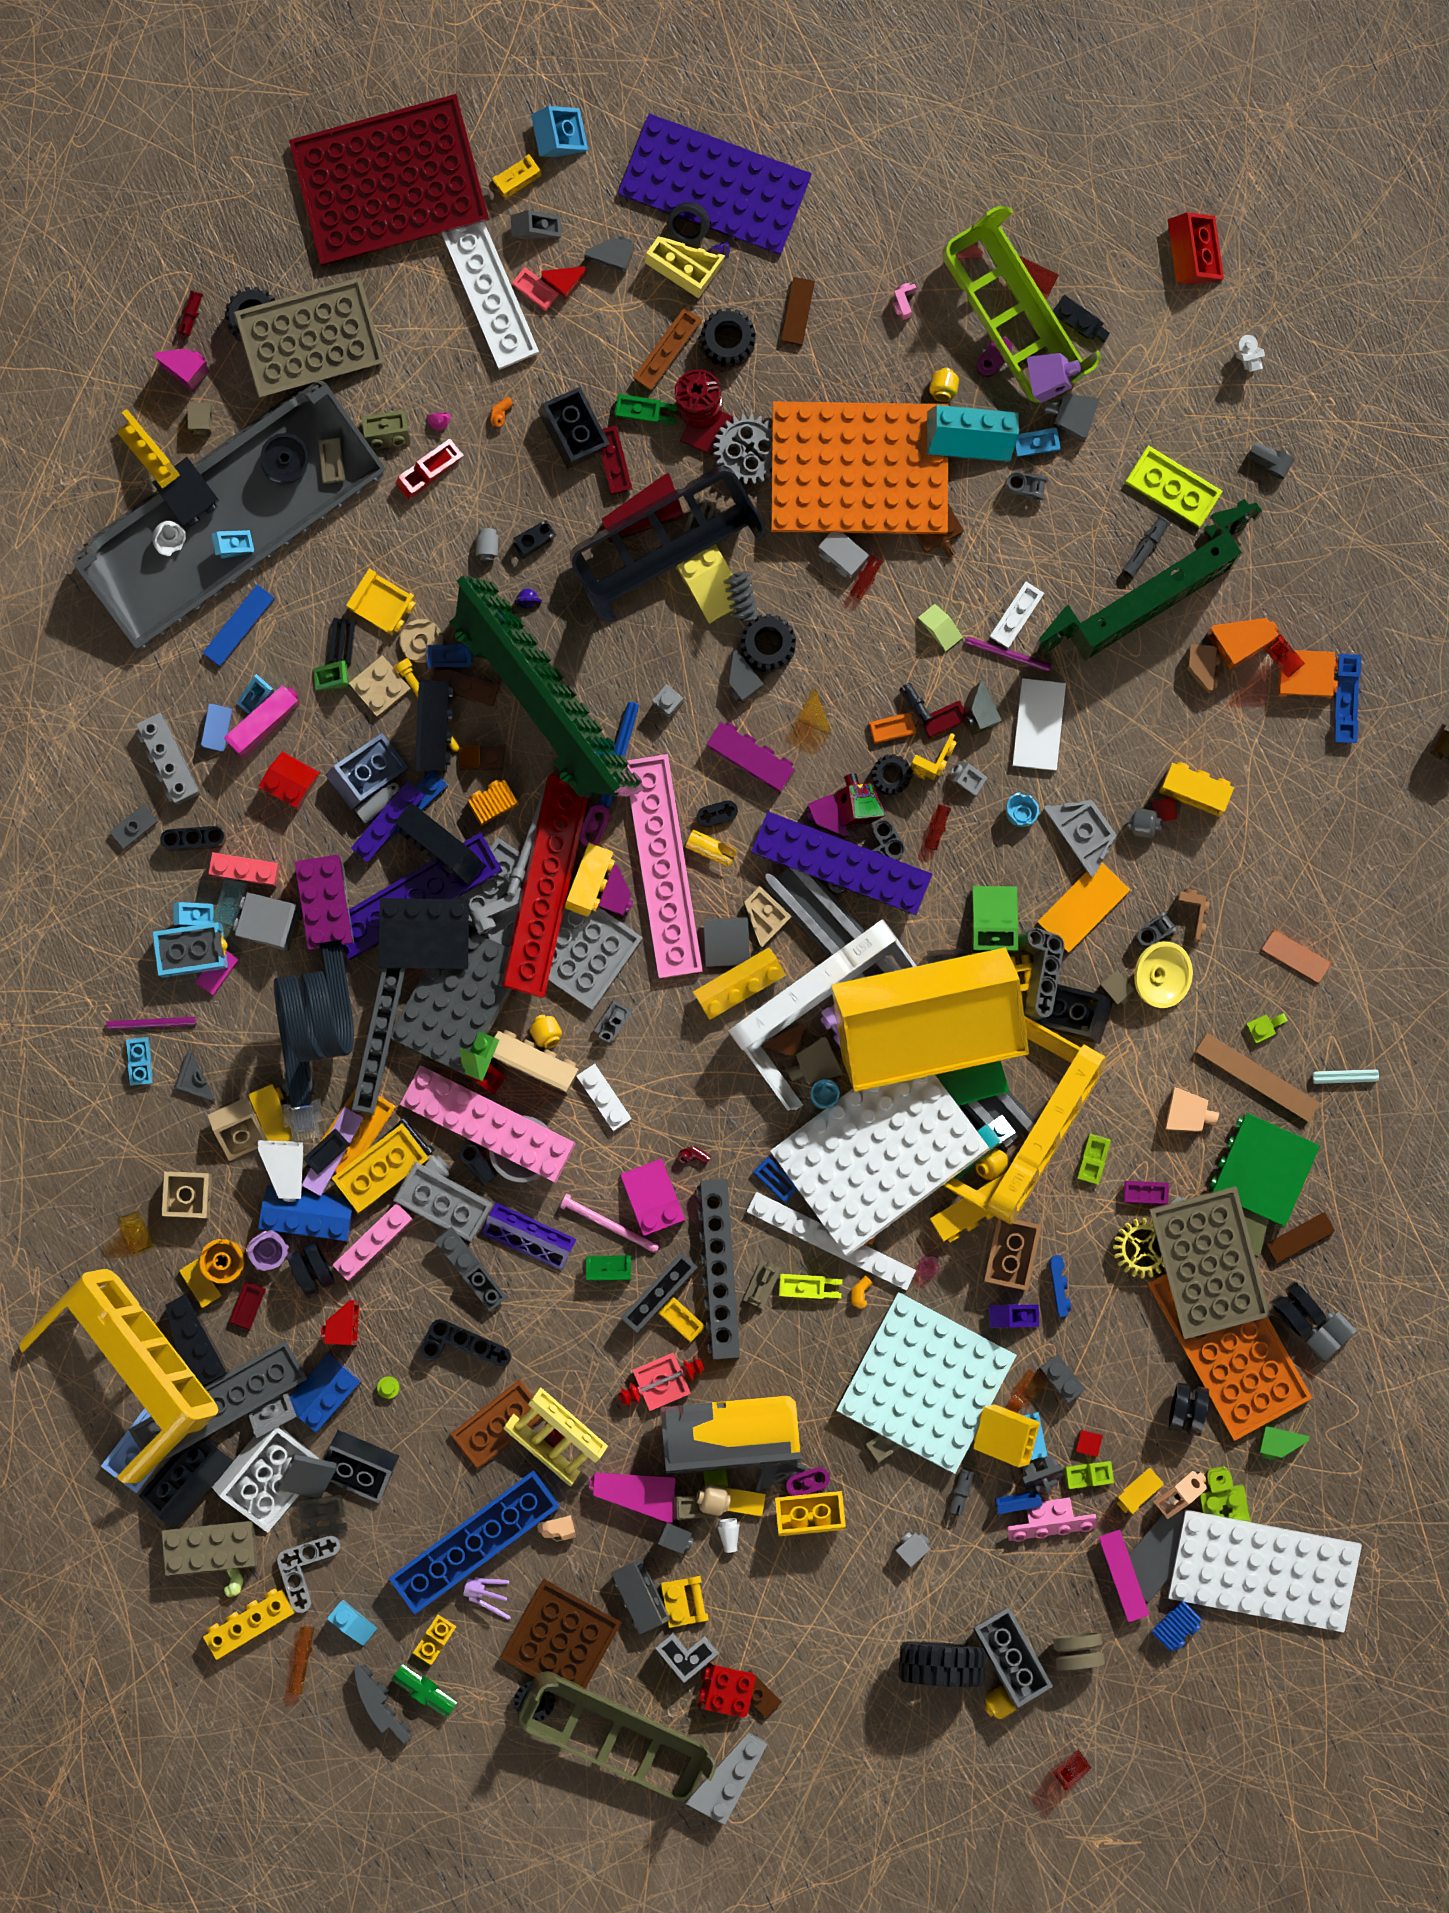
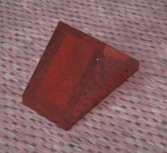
M1281 634L1263 647L1288 678L1305 664Z
M1078 1749L1050 1770L1066 1791L1091 1769V1766Z

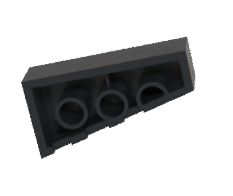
M412 802L394 822L400 828L398 831L400 835L406 840L409 838L413 839L414 842L412 844L422 852L425 849L430 859L435 863L441 862L443 864L441 867L450 875L454 873L468 886L485 869L486 865L470 848Z
M184 1294L166 1304L177 1353L204 1387L229 1373L189 1295Z

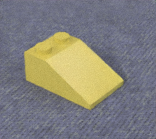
M716 544L676 566L709 624L735 610L729 608L735 602L727 600V597L733 595V593L725 591L731 585L724 584L723 582L733 574Z

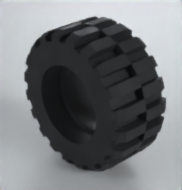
M903 1642L900 1646L898 1677L902 1682L922 1685L981 1687L984 1683L986 1652L983 1647L940 1642Z

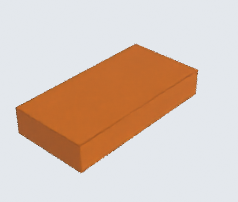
M912 712L869 722L874 745L917 734Z

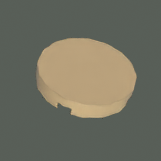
M417 619L409 622L401 632L400 647L403 654L409 660L416 663H426V645H443V636L435 623L427 619Z

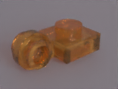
M1028 1369L1015 1386L1021 1391V1394L1015 1393L1009 1400L1010 1408L1019 1411L1026 1403V1400L1023 1399L1025 1395L1034 1400L1046 1385V1382Z

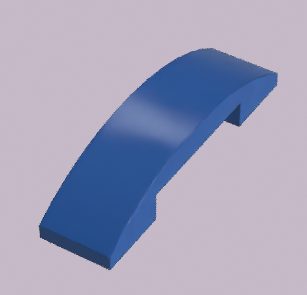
M1339 654L1336 678L1338 687L1337 693H1335L1334 717L1335 742L1357 743L1358 694L1362 655Z

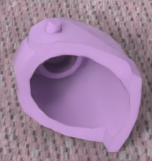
M266 1230L249 1242L246 1251L255 1268L266 1271L281 1265L288 1255L287 1250L289 1246L285 1244L279 1234L273 1230Z

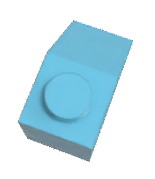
M344 1600L337 1605L327 1618L342 1632L363 1646L378 1629Z

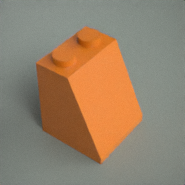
M1268 618L1213 625L1206 635L1212 645L1217 647V652L1220 653V657L1229 671L1274 644L1279 637L1277 634L1279 629L1273 621L1270 622Z

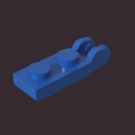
M1058 1254L1053 1255L1049 1263L1051 1264L1050 1271L1057 1315L1061 1318L1068 1316V1312L1071 1311L1070 1299L1065 1298L1064 1290L1068 1289L1066 1276H1062L1061 1273L1065 1265L1063 1257Z

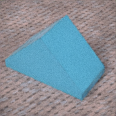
M256 674L236 704L247 714H251L275 691Z

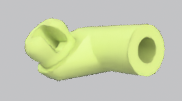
M239 1569L227 1570L231 1580L229 1586L224 1588V1592L227 1597L237 1596L243 1585V1577Z

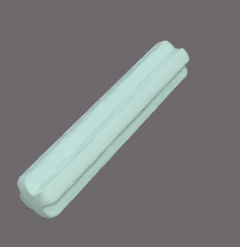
M1378 1070L1319 1071L1313 1073L1314 1084L1377 1082L1379 1080Z

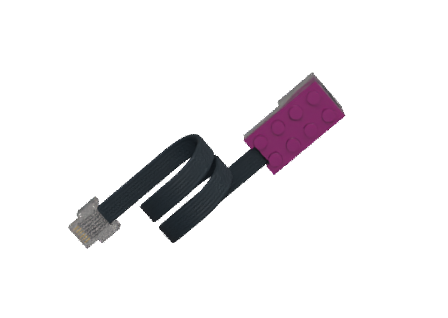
M339 854L295 861L308 950L321 949L325 976L322 971L302 974L300 979L301 991L295 975L275 978L276 1012L291 1105H282L285 1127L291 1128L293 1142L320 1138L319 1122L324 1121L321 1099L311 1101L306 1062L320 1060L324 1056L332 1058L349 1055L354 1044L353 1016L342 952V945L353 944L354 938L348 906L349 895L343 857Z

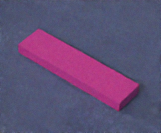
M1120 1529L1098 1536L1127 1621L1131 1622L1149 1616Z

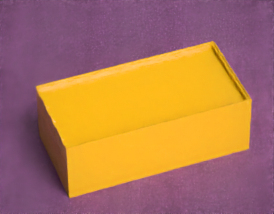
M1006 947L831 985L842 1060L854 1092L1029 1054L1020 979Z

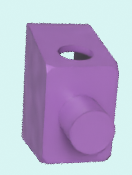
M1061 353L1027 357L1033 397L1040 402H1045L1071 389L1073 386L1071 376L1081 373L1079 361L1068 362V359Z

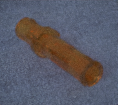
M300 1626L299 1640L294 1649L296 1654L288 1690L289 1693L299 1695L303 1693L308 1659L313 1650L311 1644L315 1630L314 1627Z

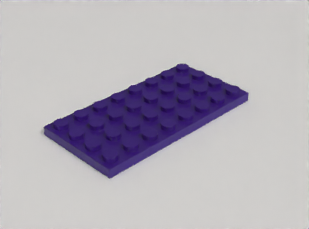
M649 113L618 195L668 214L683 202L697 203L706 210L709 216V229L782 255L812 173ZM687 211L678 215V218L701 226L699 217L692 212Z

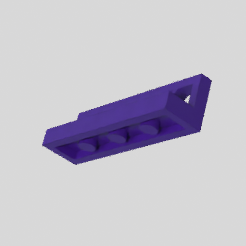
M495 1203L482 1231V1235L559 1270H563L576 1242L575 1238L498 1203ZM490 1224L499 1227L501 1232L497 1233L490 1230ZM515 1234L519 1236L521 1241L512 1240L510 1235ZM535 1243L539 1245L542 1250L536 1251L532 1249L530 1244ZM551 1253L563 1256L562 1261L554 1259Z

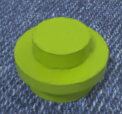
M387 1376L378 1382L377 1391L381 1397L391 1399L399 1393L400 1386L395 1378Z

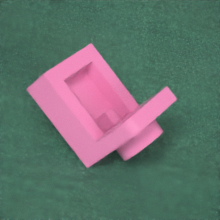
M909 283L898 286L897 290L894 291L896 302L893 303L896 314H901L903 320L911 317L912 311L906 296L916 292L915 284L909 285Z

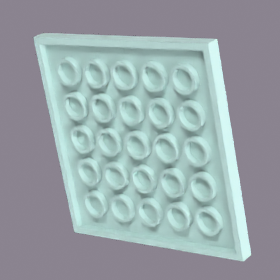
M898 1292L836 1411L955 1474L978 1431L981 1411L985 1406L992 1404L1017 1355Z

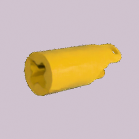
M694 829L685 848L725 866H730L732 860L722 854L730 857L737 855V851L734 848Z

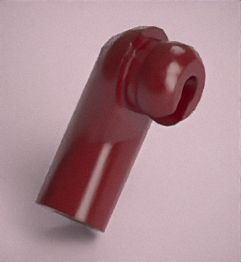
M697 1146L684 1148L678 1153V1160L682 1164L697 1159L704 1165H707L712 1157Z

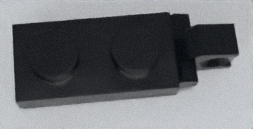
M1066 295L1061 298L1053 310L1056 318L1085 338L1093 340L1096 337L1105 342L1110 335V332L1102 327L1104 323L1098 317Z

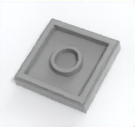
M287 1392L247 1414L257 1438L296 1417Z

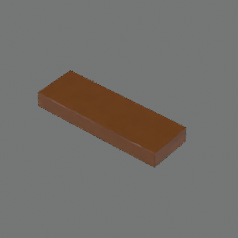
M793 277L781 342L803 346L815 281Z
M1323 1212L1266 1243V1246L1275 1262L1278 1263L1332 1234L1335 1230L1326 1213Z

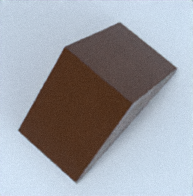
M801 1023L764 1042L763 1046L765 1049L795 1058L805 1028L804 1024Z

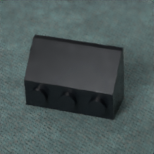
M581 387L541 404L538 413L567 469L587 461L610 445Z
M337 1430L324 1460L336 1463L337 1469L329 1483L380 1504L399 1455Z

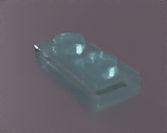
M225 878L213 921L234 926L235 920L239 915L240 902L242 897H244L247 884Z

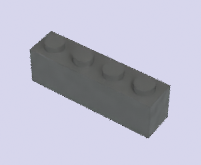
M681 1252L626 1311L621 1319L638 1333L698 1267Z

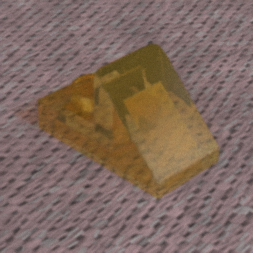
M138 1210L117 1218L118 1225L133 1254L154 1246L144 1217L139 1214Z

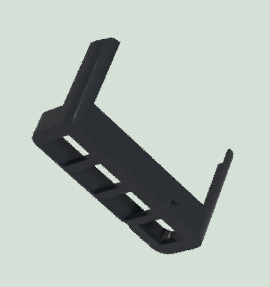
M718 466L690 481L686 487L672 491L577 544L570 552V562L597 615L607 622H613L617 619L609 604L610 602L747 526L757 541H760L765 534V525L734 471L727 466ZM722 479L735 505L706 520L693 495ZM684 496L699 525L670 540L655 511ZM647 516L662 545L633 560L618 532ZM611 537L626 565L597 581L582 552Z

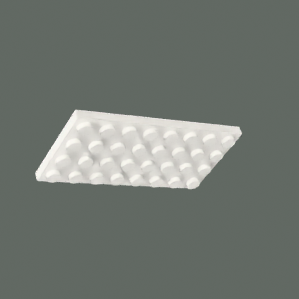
M1185 1510L1168 1599L1344 1632L1362 1545L1361 1543Z

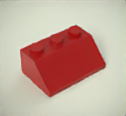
M1186 212L1167 219L1176 282L1191 285L1224 280L1215 216Z
M349 1300L326 1320V1326L322 1325L321 1339H325L324 1344L357 1346L360 1301Z

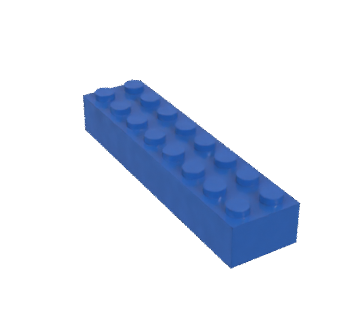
M533 1470L388 1579L412 1612L416 1614L558 1509L560 1504L536 1471Z

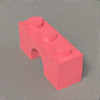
M212 852L209 875L215 878L243 880L277 888L280 865L274 862Z

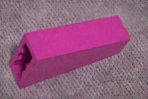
M282 685L231 730L224 739L245 759L300 704L297 700L299 695L291 687L286 689Z
M595 1472L594 1477H590L589 1490H593L594 1496L662 1521L673 1523L675 1477Z

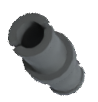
M964 1469L960 1470L957 1486L953 1488L954 1496L948 1511L959 1516L963 1515L966 1499L970 1497L969 1489L974 1475L973 1472H968Z

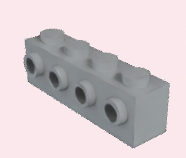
M158 713L137 723L139 730L136 731L140 742H145L148 750L145 751L149 761L151 763L155 762L158 768L155 770L158 780L160 782L164 781L167 787L164 792L169 802L174 801L176 805H179L200 795V791L163 715Z

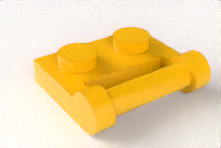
M701 1576L661 1583L665 1608L670 1617V1620H668L669 1628L709 1620L708 1613L705 1614L700 1588ZM686 1585H691L696 1609L695 1616H690L684 1587Z

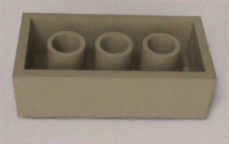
M252 1521L162 1531L165 1576L173 1577L258 1567L255 1528Z

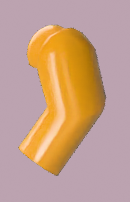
M866 1275L851 1289V1302L859 1310L866 1307L867 1301L865 1300L864 1291L873 1284Z

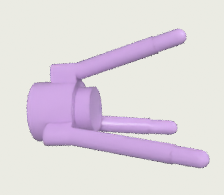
M475 1577L472 1580L468 1578L463 1596L469 1597V1601L475 1602L507 1620L511 1619L509 1615L479 1599L484 1595L507 1601V1597L485 1591V1585L482 1584H509V1580L483 1579Z

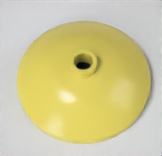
M1165 941L1154 943L1144 950L1137 961L1134 973L1135 986L1140 997L1147 1004L1158 1008H1168L1179 1003L1189 991L1193 977L1192 963L1186 951L1175 943Z

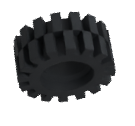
M887 754L882 758L880 757L872 770L874 786L878 788V791L886 795L902 793L908 787L912 777L908 761L904 760L900 755L896 756V754ZM893 766L900 771V779L897 782L889 783L884 779L883 772L887 767Z
M532 1681L520 1686L515 1694L514 1707L517 1712H519ZM547 1690L544 1691L542 1696V1707L536 1710L532 1717L537 1721L546 1719L555 1705L553 1693Z

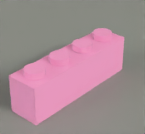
M396 1203L333 1266L350 1282L414 1219Z

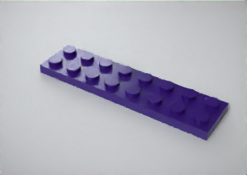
M769 811L766 814L751 851L752 854L915 916H917L933 876L932 873Z
M480 832L463 842L486 865L485 869L470 886L454 873L450 875L441 867L443 865L441 862L435 863L432 860L350 908L349 913L354 943L342 945L347 957L352 960L379 944L380 898L457 899L503 872L483 834Z

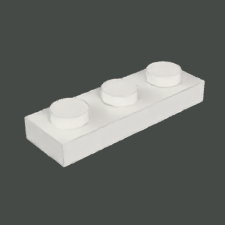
M1025 582L990 635V638L1009 649L1044 593L1028 582Z
M595 1064L577 1075V1078L613 1131L632 1120Z

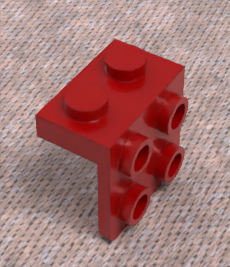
M707 1663L706 1667L702 1670L701 1679L703 1683L702 1688L697 1692V1706L704 1710L746 1717L756 1680L755 1674L722 1667L715 1663Z

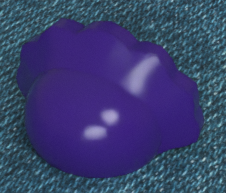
M727 242L717 244L706 252L715 255H725V260L729 257V244Z
M530 588L521 590L518 598L514 601V604H519L523 608H532L537 603H542L537 593Z

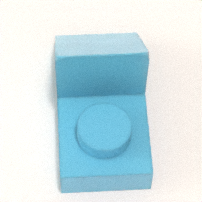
M250 530L219 531L211 534L215 554L220 555L222 559L254 552Z
M173 903L174 925L188 927L214 923L213 904Z

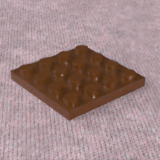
M543 1579L500 1658L533 1677L541 1672L548 1671L586 1689L622 1622L550 1581Z

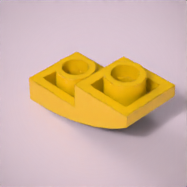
M437 1615L412 1655L431 1666L456 1629V1626L440 1615Z

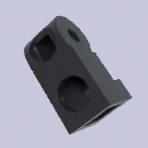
M545 520L514 537L512 544L522 559H525L532 552L542 547V545L554 539L557 534L549 522Z

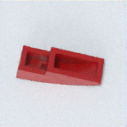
M449 439L418 460L413 467L398 476L395 484L409 500L444 474L464 455Z

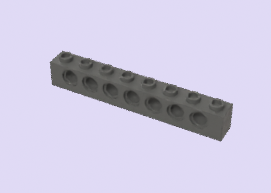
M404 968L382 969L353 1102V1112L375 1116L391 1042V1034L406 973Z
M727 1179L701 1181V1186H697V1198L702 1199L703 1207L698 1208L699 1222L704 1221V1230H700V1242L705 1244L706 1252L701 1253L702 1266H707V1275H703L704 1288H708L709 1297H704L705 1311L710 1310V1319H706L707 1333L712 1335V1342H708V1355H713V1359L740 1358ZM712 1196L720 1200V1205L716 1209H711L707 1206V1200ZM712 1219L720 1220L722 1224L720 1230H710L708 1226L709 1221ZM713 1241H720L723 1244V1250L718 1254L710 1250V1245ZM715 1263H721L725 1268L724 1273L720 1276L712 1273L711 1269ZM717 1285H722L726 1289V1295L723 1298H717L713 1294V1289ZM720 1307L725 1308L728 1312L727 1318L722 1321L715 1317V1311ZM720 1330H726L729 1333V1340L725 1343H720L716 1339V1334Z

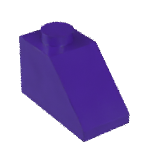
M989 1305L990 1328L1039 1327V1305Z

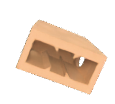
M1173 1088L1164 1130L1201 1132L1204 1123L1217 1125L1219 1113L1207 1110L1208 1100L1182 1089Z
M1191 1471L1158 1497L1154 1503L1165 1517L1169 1519L1188 1506L1207 1489L1204 1484L1206 1477L1201 1472ZM1177 1493L1182 1498L1180 1501L1174 1497Z

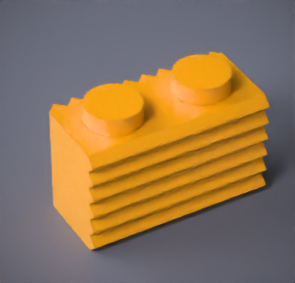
M498 779L489 784V789L483 793L477 791L469 796L470 800L467 804L481 827L519 805L505 780L500 782Z

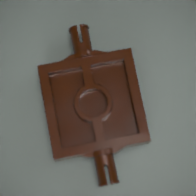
M948 504V534L914 535L925 553L934 548L943 547L948 558L956 554L950 542L954 537L963 533L964 530Z

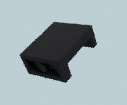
M186 457L174 466L180 475L163 489L156 480L152 484L182 525L185 527L188 524L191 527L200 520L198 516L205 511L207 514L214 511L218 507L216 503L219 502V499L190 459Z

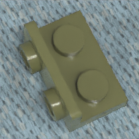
M405 410L362 417L364 438L372 450L410 444Z

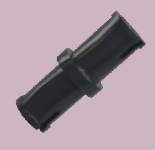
M911 683L903 685L899 691L908 703L909 711L914 713L921 726L928 725L929 722L933 721V717L924 706L925 701L923 698H919Z

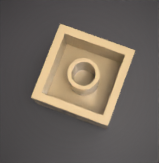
M164 1171L162 1216L209 1219L212 1174Z

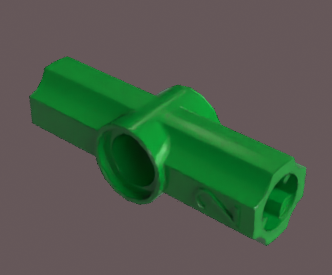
M405 1664L400 1666L391 1679L410 1692V1695L425 1706H430L445 1718L448 1717L457 1704V1701L440 1690L437 1684L425 1676H420Z

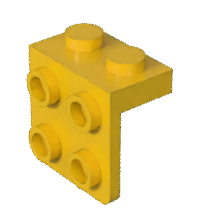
M950 734L936 764L915 755L911 764L913 774L922 779L928 777L934 780L936 775L940 777L947 763L944 760L945 756L950 757L957 742L954 741L955 735Z

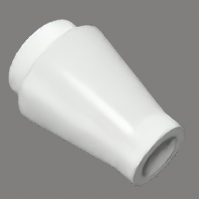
M735 1518L722 1519L719 1521V1526H717L724 1546V1552L726 1553L738 1551L737 1543L740 1524H737V1519Z

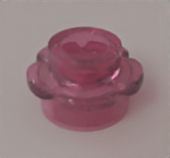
M924 1256L919 1260L920 1264L917 1268L924 1277L931 1278L939 1272L940 1267L935 1257ZM928 1264L931 1266L930 1269L926 1268Z

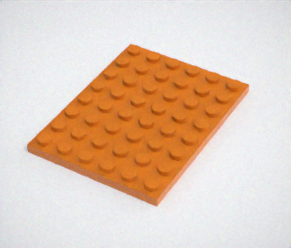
M773 401L771 532L948 534V456L927 454V411L936 405L948 406V404Z

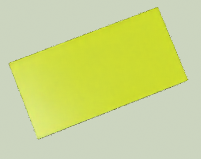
M1149 445L1125 482L1126 485L1200 529L1223 492Z

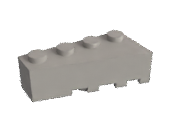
M747 1732L716 1766L712 1780L709 1781L706 1778L692 1796L685 1801V1804L725 1825L760 1760L767 1742Z

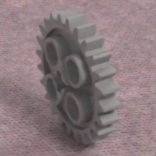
M742 414L740 421L734 416L732 424L726 421L724 423L726 429L720 427L718 431L721 435H715L714 437L719 443L712 445L713 448L718 449V451L713 453V457H719L715 465L722 464V466L731 468L738 479H742L743 485H746L748 480H750L752 485H755L756 479L763 483L764 476L767 478L772 476L770 472L772 471V428H768L770 421L768 420L763 424L761 423L762 416L754 420L753 414H750L748 419ZM747 430L750 433V439H744L740 431ZM732 438H736L738 442H734ZM758 443L766 444L768 452L760 451ZM747 446H750L751 450L747 454L745 452V449ZM728 448H736L738 456H731L728 453ZM758 457L763 458L764 462H761ZM746 461H753L756 468L753 470L747 468Z

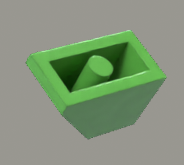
M1263 1426L1258 1452L1263 1453L1262 1458L1275 1461L1276 1457L1282 1458L1308 1442L1310 1436Z

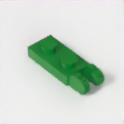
M618 394L614 416L651 423L660 422L662 424L675 425L676 419L660 416L659 413L660 409L670 412H676L678 409L677 405L664 403L661 400Z

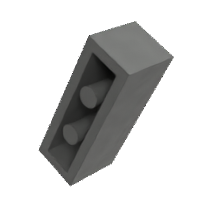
M642 1558L611 1573L613 1583L623 1597L622 1602L632 1616L633 1626L640 1634L670 1620Z

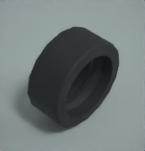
M683 202L677 205L669 214L667 220V231L674 241L684 243L685 246H693L699 243L708 233L710 227V220L706 210L694 202ZM689 211L699 217L701 227L697 234L686 236L678 231L676 219L680 213Z

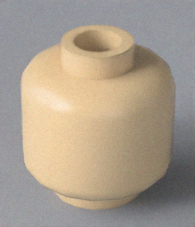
M707 1484L702 1490H698L696 1503L699 1504L701 1512L720 1516L729 1508L730 1494H727V1490L724 1487Z

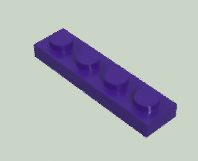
M407 781L353 844L351 849L369 863L398 829V826L394 823L411 802L417 806L425 795Z

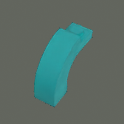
M1003 1115L990 1124L987 1123L977 1131L990 1150L954 1176L955 1179L958 1180L970 1172L984 1156L1016 1133Z

